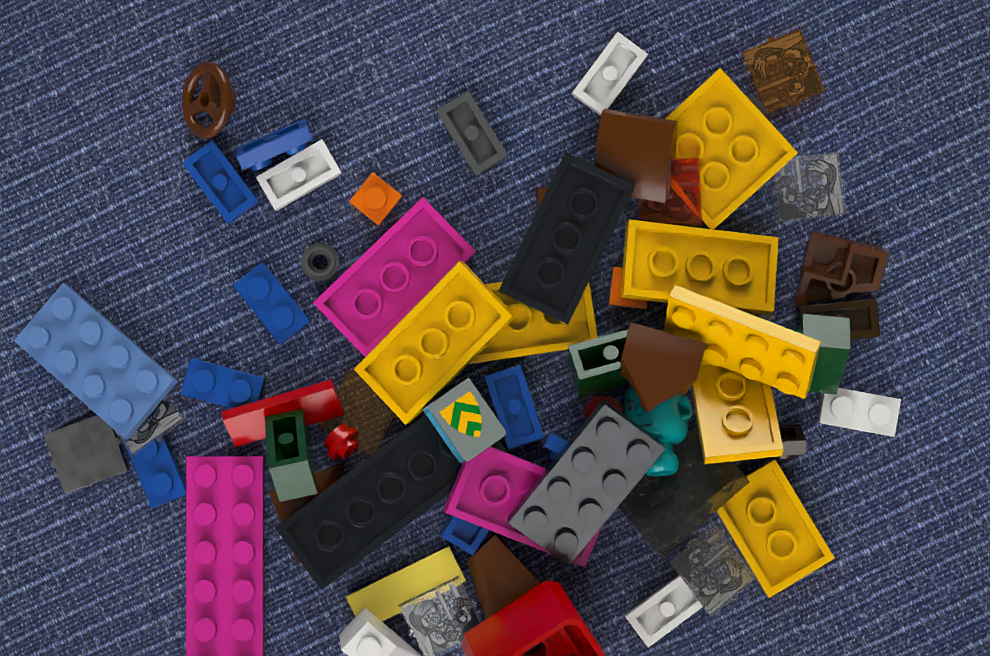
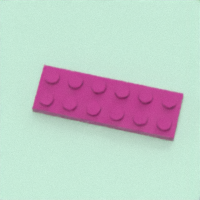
M265 456L186 457V656H264Z

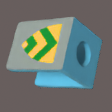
M469 377L422 409L459 463L470 461L506 435V430Z

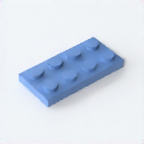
M62 283L14 340L111 428L127 440L178 382L65 283Z

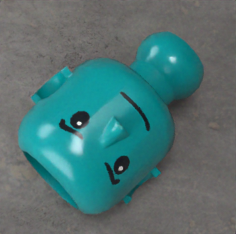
M630 386L625 393V415L663 442L666 447L646 474L648 476L675 474L679 467V459L673 452V445L681 443L688 432L687 419H690L692 414L690 401L685 397V394H679L659 404L656 409L646 414L640 405L641 399L633 387Z

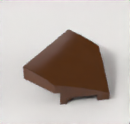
M631 322L620 364L623 367L620 375L623 379L629 381L641 399L640 405L647 414L656 409L659 404L679 394L684 395L688 392L690 386L696 383L706 343Z

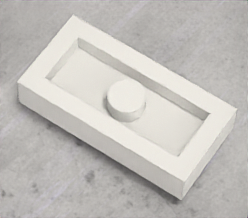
M617 32L574 89L572 95L601 116L602 111L609 109L648 54Z
M321 139L258 175L256 178L274 210L278 211L341 175L342 172Z
M838 388L837 394L822 393L817 423L895 437L901 399Z
M679 574L624 616L649 648L704 605L681 574Z

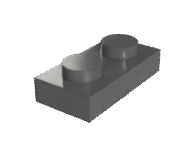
M469 91L436 110V113L475 176L480 175L508 157L507 152Z

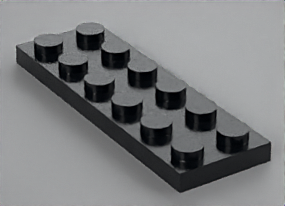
M425 414L276 526L275 529L319 588L323 590L449 494L462 463L458 462ZM500 440L491 445L499 450H506Z

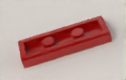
M331 379L222 411V418L234 446L238 447L266 438L264 417L302 409L306 424L309 426L344 416V409Z

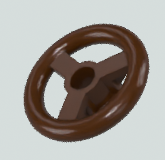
M203 62L191 71L185 82L182 95V110L185 122L193 134L200 138H211L224 128L229 116L234 112L236 96L231 88L229 78L222 67L213 62ZM204 75L203 88L198 95V99L193 101L197 83ZM202 111L208 112L214 121L208 127H203L197 121L196 115Z

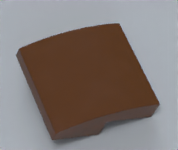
M604 109L599 124L594 166L635 185L630 197L666 203L670 197L671 162L676 157L677 121Z

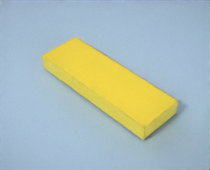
M449 545L347 595L346 598L355 617L366 607L383 622L403 612L401 608L413 602L416 605L423 600L430 599L436 596V591L439 590L442 593L443 590L450 589V584L454 583L456 586L465 582L466 578Z

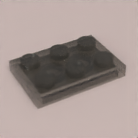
M698 424L686 434L685 439L681 443L673 445V452L679 459L677 472L667 476H648L645 473L618 506L621 512L662 558L750 482L732 461L712 464L704 463Z

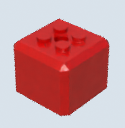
M548 580L466 632L461 644L466 656H608L561 584ZM540 642L543 643L537 653L525 654L526 651Z

